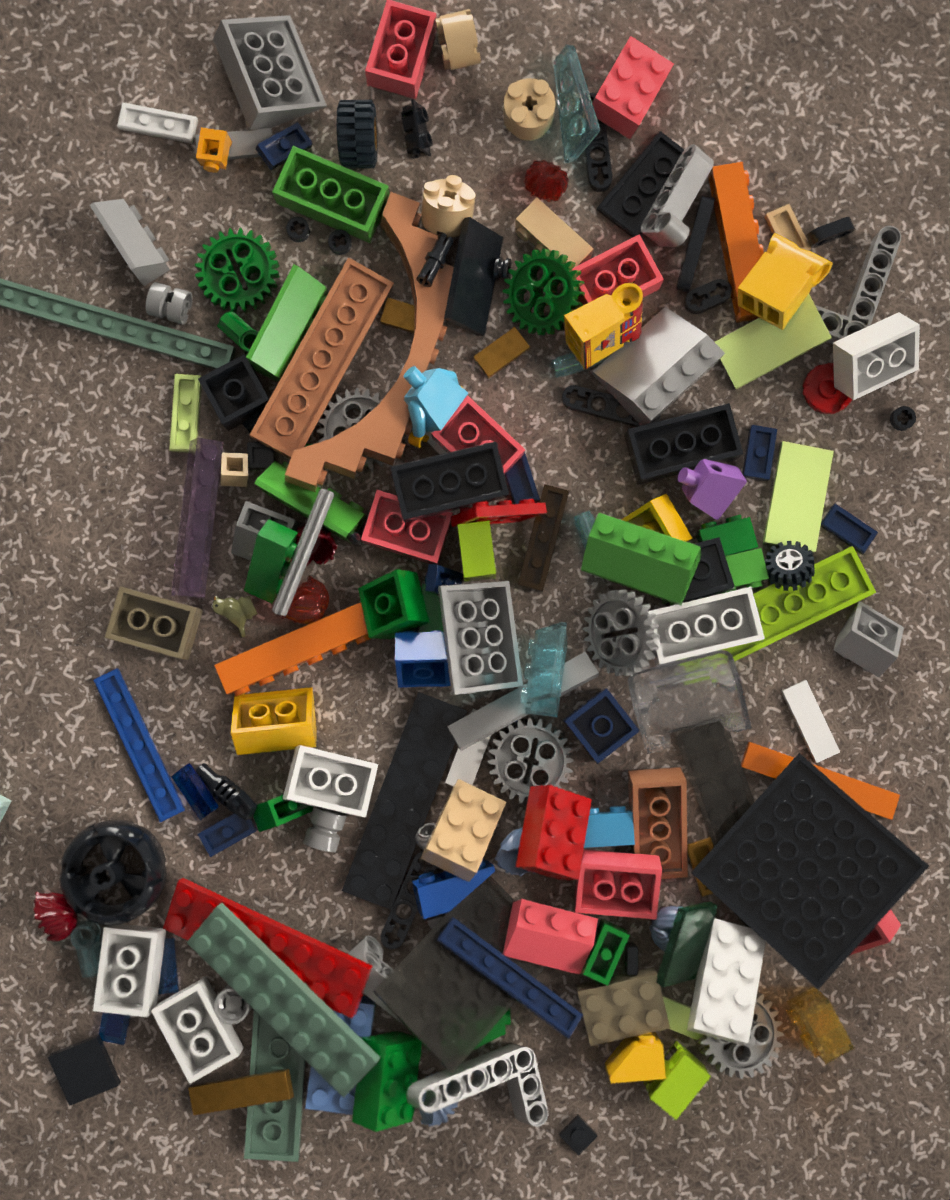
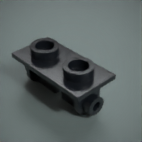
M412 99V106H404L401 112L404 132L407 133L413 130V133L405 135L407 154H410L412 159L419 158L422 152L427 156H431L430 147L433 145V141L426 127V122L429 121L428 113L425 107H422Z

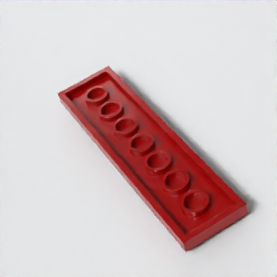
M185 878L178 880L163 929L189 940L219 904L223 903L330 1009L351 1019L356 1015L373 967L372 965Z

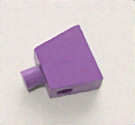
M706 459L700 460L694 470L684 467L678 474V482L683 484L682 490L688 501L716 520H719L747 483L738 467Z

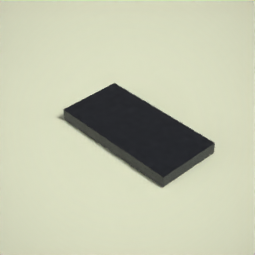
M659 131L600 203L597 211L632 238L639 234L641 236L643 234L641 232V225L685 149Z
M466 217L462 222L444 319L475 335L485 336L495 285L494 266L496 258L500 257L504 237L473 218Z

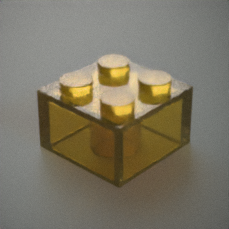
M812 987L786 1001L790 1008L786 1013L792 1024L797 1026L799 1031L803 1033L799 1037L805 1048L810 1050L814 1058L819 1057L827 1064L855 1049L829 999L818 989Z

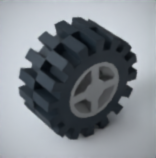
M787 541V545L784 546L780 542L778 543V548L773 546L770 548L771 553L767 552L765 564L769 582L771 584L775 583V588L780 589L783 586V590L788 591L789 587H793V591L798 590V585L804 588L806 587V582L810 583L812 581V576L814 577L815 574L813 552L811 550L808 551L807 545L804 544L801 547V542L796 541L795 545H792V541Z

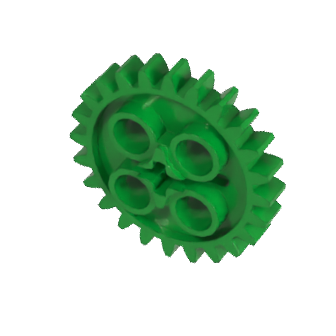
M229 228L228 236H224L219 231L220 239L216 240L210 237L212 245H202L206 253L197 254L198 258L202 261V263L195 264L197 270L201 271L195 274L197 280L201 281L198 286L201 290H205L203 294L206 299L212 297V304L216 306L220 303V307L224 311L230 305L231 310L235 313L238 306L245 313L249 304L255 310L256 301L265 304L263 296H273L269 287L275 288L278 286L276 281L273 280V278L280 277L279 272L274 270L280 267L278 261L274 260L277 257L274 250L270 251L271 245L269 242L263 244L264 239L261 235L254 239L252 230L246 236L242 228H239L238 233L235 235L232 229ZM228 251H232L235 261L240 268V272L248 286L246 291L243 289L235 273V269L227 255ZM241 251H250L248 256L244 258L238 257ZM218 261H226L224 267L215 268ZM252 273H260V277L257 280H249V276ZM228 284H237L233 291H225Z
M542 248L541 253L538 250H532V257L529 254H523L524 263L516 260L517 270H508L513 276L512 279L504 280L510 285L508 289L503 290V293L509 294V298L504 300L503 303L511 304L507 314H515L512 322H521L519 328L523 330L528 328L529 334H535L537 331V334L545 336L546 332L554 335L555 328L558 331H563L564 315L574 311L576 306H583L578 297L585 295V292L579 291L578 287L585 283L576 279L581 274V271H572L576 263L573 261L567 262L568 256L564 254L559 256V251L552 250L551 253L549 249ZM542 268L543 277L541 280H538L537 272ZM562 281L564 289L561 294H558L557 286ZM529 291L530 299L525 303L524 295ZM548 304L550 313L545 317L544 308Z

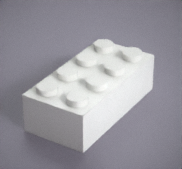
M751 587L682 603V606L677 604L648 611V614H656L655 618L652 619V624H659V627L654 629V633L660 635V638L654 639V643L657 644L659 649L651 650L655 656V665L765 639Z
M716 918L707 923L687 1027L688 1031L739 1045L748 1044L766 943L752 928Z

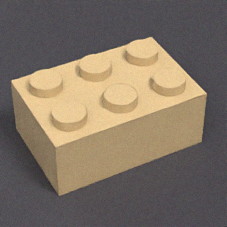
M458 779L450 791L420 859L470 882L479 869L506 802Z

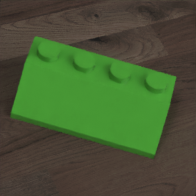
M295 264L290 270L246 356L256 372L276 382H279L328 295L326 286Z
M274 461L256 479L254 484L262 492L309 518L321 488L317 486L316 492L285 482V473L289 463L284 461L281 465ZM328 488L327 490L334 493V498L323 526L328 531L350 543L348 541L350 532L358 533L367 518L362 513L364 508L353 501L349 504L340 500L341 494Z
M598 513L588 536L581 571L682 606L701 559V547Z

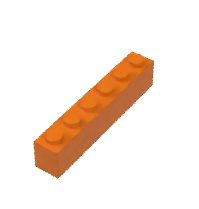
M743 162L713 166L708 174L711 195L715 198L713 206L728 282L732 286L731 298L736 323L756 320L759 318L758 316L738 306V287L764 254L763 246L758 243L757 238L759 224L757 219L754 220L752 213L754 210V199L752 195H749L747 187L749 186V174L747 170L744 171Z
M360 602L214 666L226 694L234 693L238 697L250 692L249 686L259 683L260 687L275 681L273 676L283 672L284 676L290 675L299 670L298 665L307 662L309 666L322 661V655L328 652L336 655L347 650L346 645L356 641L357 645L372 638L368 636Z

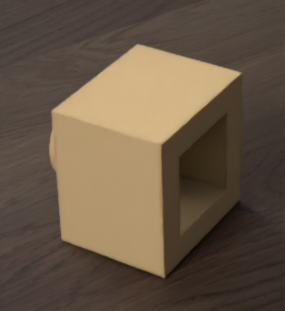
M221 453L220 486L247 487L248 454Z

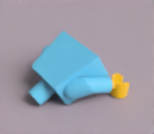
M413 366L404 374V379L412 386L404 396L412 422V432L408 437L409 444L420 449L421 441L427 442L429 440L426 432L441 431L468 395V392L462 386H459L457 374L453 371L437 368L421 373Z

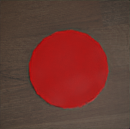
M833 363L815 366L806 375L803 382V396L806 403L813 410L822 414H834L842 411L851 403L852 399L834 387Z

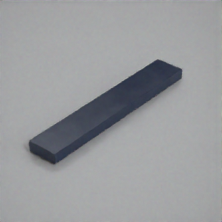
M451 917L436 941L566 1039H570L583 1014L457 919Z

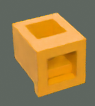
M201 128L196 159L203 166L204 170L217 173L219 168L226 169L229 148L232 145V140L227 131Z

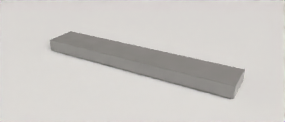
M584 652L447 726L460 751L598 677L599 672L587 653Z

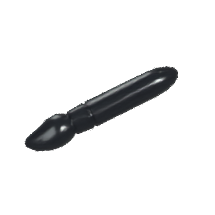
M350 532L348 541L360 547L363 542L359 533Z

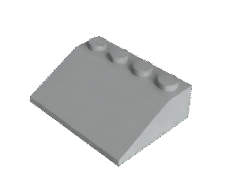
M290 15L221 20L213 40L249 130L273 128L327 106Z
M664 307L642 327L641 335L637 340L625 342L622 348L612 353L592 371V375L642 426L652 423L715 366L725 353L706 333L667 307Z
M509 581L439 586L452 695L523 686Z

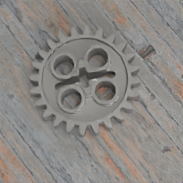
M358 388L355 389V395L352 396L348 390H345V398L343 399L336 394L337 403L334 404L330 401L328 403L330 410H325L323 416L326 418L320 419L318 422L319 425L324 427L317 430L318 435L324 436L318 442L331 439L338 432L345 431L357 424L365 417L367 411H372L380 404V394L377 392L373 397H370V391L366 389L364 395H360ZM352 408L361 411L359 417L355 419L349 418L347 413ZM363 455L367 458L365 466H368L371 472L374 470V463L383 467L381 461Z
M626 589L600 594V599L593 600L595 607L587 609L591 616L584 618L589 623L588 627L583 628L584 631L589 633V636L584 638V641L591 643L587 651L595 652L592 658L593 661L600 659L599 668L607 667V673L615 672V676H629L642 672V668L649 667L648 660L655 659L651 650L659 649L657 644L654 643V639L660 638V635L654 633V629L658 628L659 624H652V619L655 618L656 614H648L651 605H642L643 597L635 598L634 591L627 592ZM634 627L638 628L636 633L610 638L604 637L605 633Z
M528 718L527 725L523 726L519 719L517 720V728L514 729L512 725H508L509 732L507 734L501 730L499 731L502 737L501 741L493 739V742L498 747L497 749H489V752L495 755V758L488 760L489 764L495 765V768L491 769L489 773L498 775L493 781L494 784L503 783L500 789L501 793L510 790L509 799L514 798L517 794L519 795V803L522 804L524 798L529 796L531 786L552 785L561 788L559 785L560 781L564 783L569 782L564 777V774L573 772V770L566 767L567 763L574 762V759L566 757V754L571 752L572 748L563 747L568 739H558L561 730L558 729L552 733L551 723L543 728L542 719H539L537 724L533 725L531 718ZM519 737H523L528 741V747L524 752H517L513 747L514 741ZM537 738L538 743L534 759L538 760L537 765L532 764L528 783L524 784L523 779L527 763L523 759L524 757L529 758L533 739ZM544 744H550L554 749L553 755L547 759L542 758L539 754V749ZM513 763L519 764L522 768L521 775L516 778H512L507 774L508 766ZM537 770H544L547 773V780L543 784H536L533 781V775Z
M757 993L753 1013V1017L756 1014V1019L752 1021L748 1044H742L744 1052L740 1058H737L735 1054L736 1049L741 1046L739 1044L706 1035L697 1040V1043L706 1045L701 1050V1053L705 1056L710 1055L707 1062L711 1065L716 1064L715 1069L722 1073L725 1070V1075L732 1077L735 1072L736 1077L743 1079L745 1072L747 1076L753 1078L754 1069L763 1074L762 1064L769 1067L772 1066L769 1060L770 1056L779 1057L774 1048L783 1046L776 1040L777 1037L784 1036V1033L777 1031L776 1027L782 1025L783 1022L774 1019L779 1012L775 1009L769 1010L772 1001L766 1000L763 1002L764 994ZM761 1026L763 1029L762 1036L755 1039V1029Z

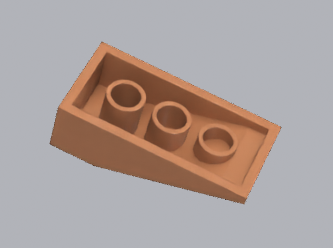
M681 767L629 770V808L633 812L635 845H632L633 853L658 855L662 869H682V871L662 872L661 879L687 878V780Z

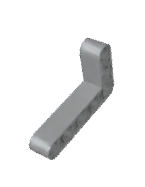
M885 226L871 241L845 316L815 305L823 321L832 326V331H829L832 339L827 341V343L833 344V342L848 336L847 331L855 333L871 325L901 242V233L898 228ZM881 238H886L890 245L884 244ZM873 261L879 262L882 269L876 268ZM864 284L870 285L873 288V293L868 292ZM856 308H861L865 316H860L856 312Z
M513 1043L413 1083L407 1092V1100L412 1107L430 1113L506 1081L513 1112L518 1121L534 1127H540L548 1118V1108L535 1054L531 1048ZM520 1054L519 1061L517 1062V1056ZM497 1062V1069L494 1072V1065ZM474 1072V1079L470 1082L471 1074ZM451 1082V1087L449 1091L446 1092L447 1084ZM426 1091L427 1096L425 1101L422 1103V1095Z

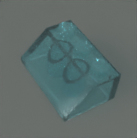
M560 622L535 631L534 640H529L528 655H532L531 664L526 663L524 679H528L527 688H522L521 704H525L526 714L558 717L568 646L567 622Z

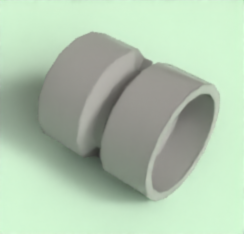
M154 282L147 294L146 313L161 319L167 316L169 321L183 325L187 322L189 316L187 313L189 309L191 310L193 296L190 291L175 288L172 291L169 285Z
M313 807L310 817L313 826L307 828L303 843L318 850L336 852L340 841V836L337 832L343 829L347 815Z
M229 984L216 997L214 1003V1010L218 1019L227 1024L241 1022L252 1009Z

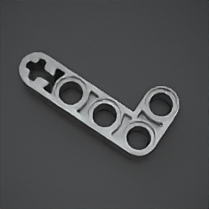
M695 144L688 146L683 151L641 225V232L660 247H678L688 237L690 229L682 220L713 167V159Z
M367 935L348 952L349 955L373 966L364 994L412 1032L421 1035L440 1018V1010L430 998L383 962L382 946L374 937Z

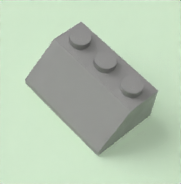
M124 199L94 202L90 205L129 268L143 286L170 271L166 262L170 261L162 247L156 249L152 243L156 238L148 226L144 228L141 226L139 220L143 218L134 205L129 207Z

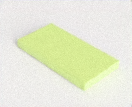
M808 294L783 330L758 318L715 341V343L725 353L721 361L734 387L738 389L831 340L832 337L810 294Z
M785 441L781 442L763 543L778 546V543L782 542L785 546L787 541H792V545H795L796 541L801 542V547L805 544L808 546V551L816 552L834 451Z

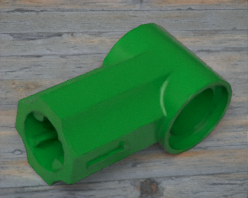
M232 310L225 313L217 325L246 355L250 350L248 349V344L255 340L259 333Z

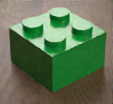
M396 569L358 588L369 638L390 640L395 638V633L410 631L429 622L417 572Z

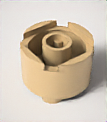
M470 9L439 16L440 18L435 19L439 44H443L441 49L445 70H455L481 63L480 52L477 53L476 49L478 40Z
M526 78L510 84L504 98L503 120L506 128L521 140L529 141L541 138L550 129L555 112V97L548 83L541 79Z
M450 175L446 179L427 182L424 185L421 222L429 232L436 235L437 231L446 233V237L460 236L464 218H473L475 205L474 191L456 175Z

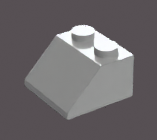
M858 601L837 636L834 651L843 658L849 659L861 666L865 671L880 677L898 658L904 627Z

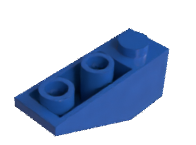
M482 859L477 873L470 882L445 870L435 875L434 873L420 875L417 880L412 881L418 912L423 919L450 912L495 872L494 865L488 860Z

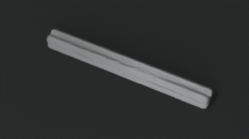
M323 488L319 490L273 605L272 612L277 615L286 616L334 498V493Z

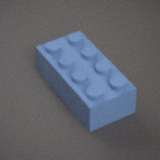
M362 996L357 1013L352 1019L334 1011L361 1039L372 1036L376 1002L371 998ZM311 1066L305 1109L353 1115L356 1085L343 1098Z

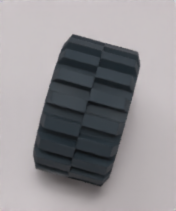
M340 100L337 106L338 155L341 166L345 168L366 169L375 168L378 155L376 108L372 100Z

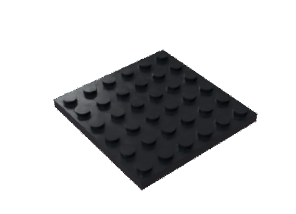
M799 753L691 873L819 990L929 868V865Z

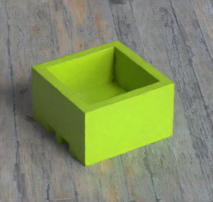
M490 521L458 524L464 582L496 578Z
M678 1041L673 1044L677 1051L669 1060L664 1059L666 1079L653 1080L652 1082L646 1080L643 1082L650 1099L675 1120L678 1119L711 1077L702 1061Z

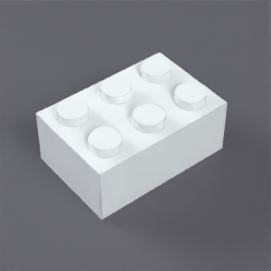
M898 312L833 342L834 387L852 400H855L919 370L920 324Z
M301 745L296 746L283 799L357 817H366L378 764Z
M128 924L104 927L93 1011L148 1017L152 1014L151 1010L157 1005L166 936L165 929Z
M206 976L159 1002L151 1010L189 1084L237 1058L244 1048L232 1024L223 1023L215 1014L214 1003L217 996Z

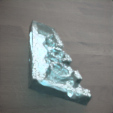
M566 44L553 61L564 159L565 163H571L577 160L601 130L575 46Z

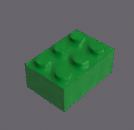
M401 1031L363 1037L362 1040L381 1058L356 1084L352 1122L374 1132L413 1122L415 1107L409 1104L407 1092L409 1087L418 1081L422 1039Z

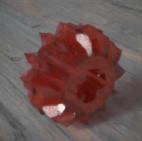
M543 159L541 162L538 160L534 161L524 176L525 189L531 192V196H536L540 200L544 199L547 202L552 200L558 201L568 187L569 179L567 178V172L561 170V166H556L553 162L549 163Z

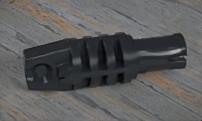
M205 763L196 769L194 777L209 788L211 796L242 819L248 820L253 817L257 804L244 790L235 785L228 777L215 773Z

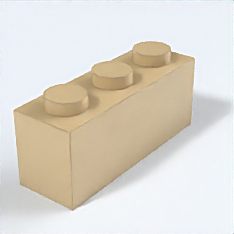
M537 197L516 218V234L525 242L529 240L535 245L534 249L540 253L542 248L549 249L550 253L552 250L559 251V256L561 254L568 256L567 262L573 261L576 263L574 267L588 261L592 257L594 249Z

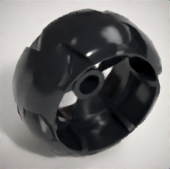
M113 819L94 824L81 831L70 842L64 852L60 875V886L63 896L76 913L82 914L93 923L101 925L127 923L149 910L160 897L167 877L165 853L159 841L149 830L134 824L132 821ZM100 843L107 862L96 866L91 874L82 876V874L86 873V867H82L86 855L95 845ZM126 845H132L140 853L145 865L142 875L126 873L125 865L119 861ZM119 882L122 883L126 891L133 897L125 903L113 905L104 903L105 899L101 897L98 899L94 898L100 890H106Z

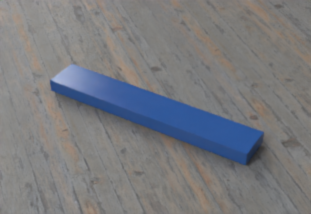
M119 668L94 679L93 681L159 821L163 822L185 811Z

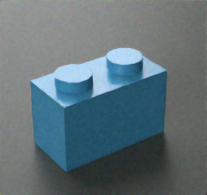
M611 806L609 812H599L598 807L590 808L584 848L635 845L632 811L626 810L625 806Z

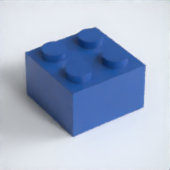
M433 630L430 632L405 631L403 633H395V666L398 688L451 686L444 632Z

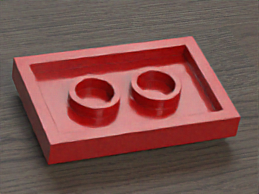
M534 499L521 500L519 504H512V500L496 502V505L489 506L487 501L472 504L473 507L461 508L460 513L451 516L452 527H458V524L490 521V525L519 523L547 513L546 503H535Z

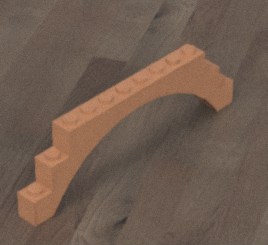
M390 192L381 219V227L399 253L411 285L415 312L414 337L409 357L397 382L380 404L362 420L331 439L293 451L285 473V482L316 492L317 486H323L328 471L324 470V468L354 479L357 471L362 473L367 458L363 455L392 466L395 458L401 459L406 445L401 443L404 434L409 435L412 429L408 405L404 401V396L412 386L403 376L413 366L423 373L427 371L429 363L435 364L439 350L435 349L437 340L443 341L447 326H444L443 323L445 321L444 316L454 269L453 266L445 264L442 269H439L431 287L424 286L428 278L427 275L422 284L417 281L416 278L426 262L425 257L428 252L432 251L438 239V235L418 228L422 216L421 213H418L420 203Z

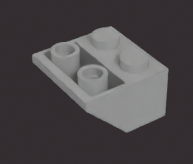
M245 501L235 527L231 553L251 561L257 534L268 519L294 531L299 526V523L295 519Z

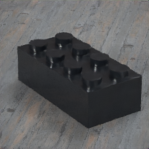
M730 403L631 428L624 435L637 485L678 475L684 467L694 470L699 461L703 459L725 463L737 460L744 454Z
M496 441L390 467L404 523L470 507L473 503L491 502L509 496Z

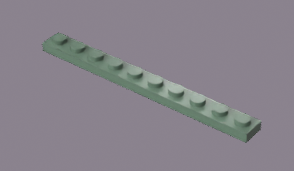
M0 278V307L214 370L229 363L234 358L236 351L234 346Z

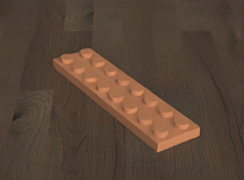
M348 257L249 437L291 459L294 450L306 446L394 285L393 282Z

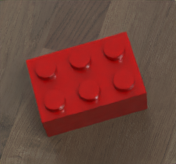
M552 785L531 786L516 867L558 880H579L592 799Z

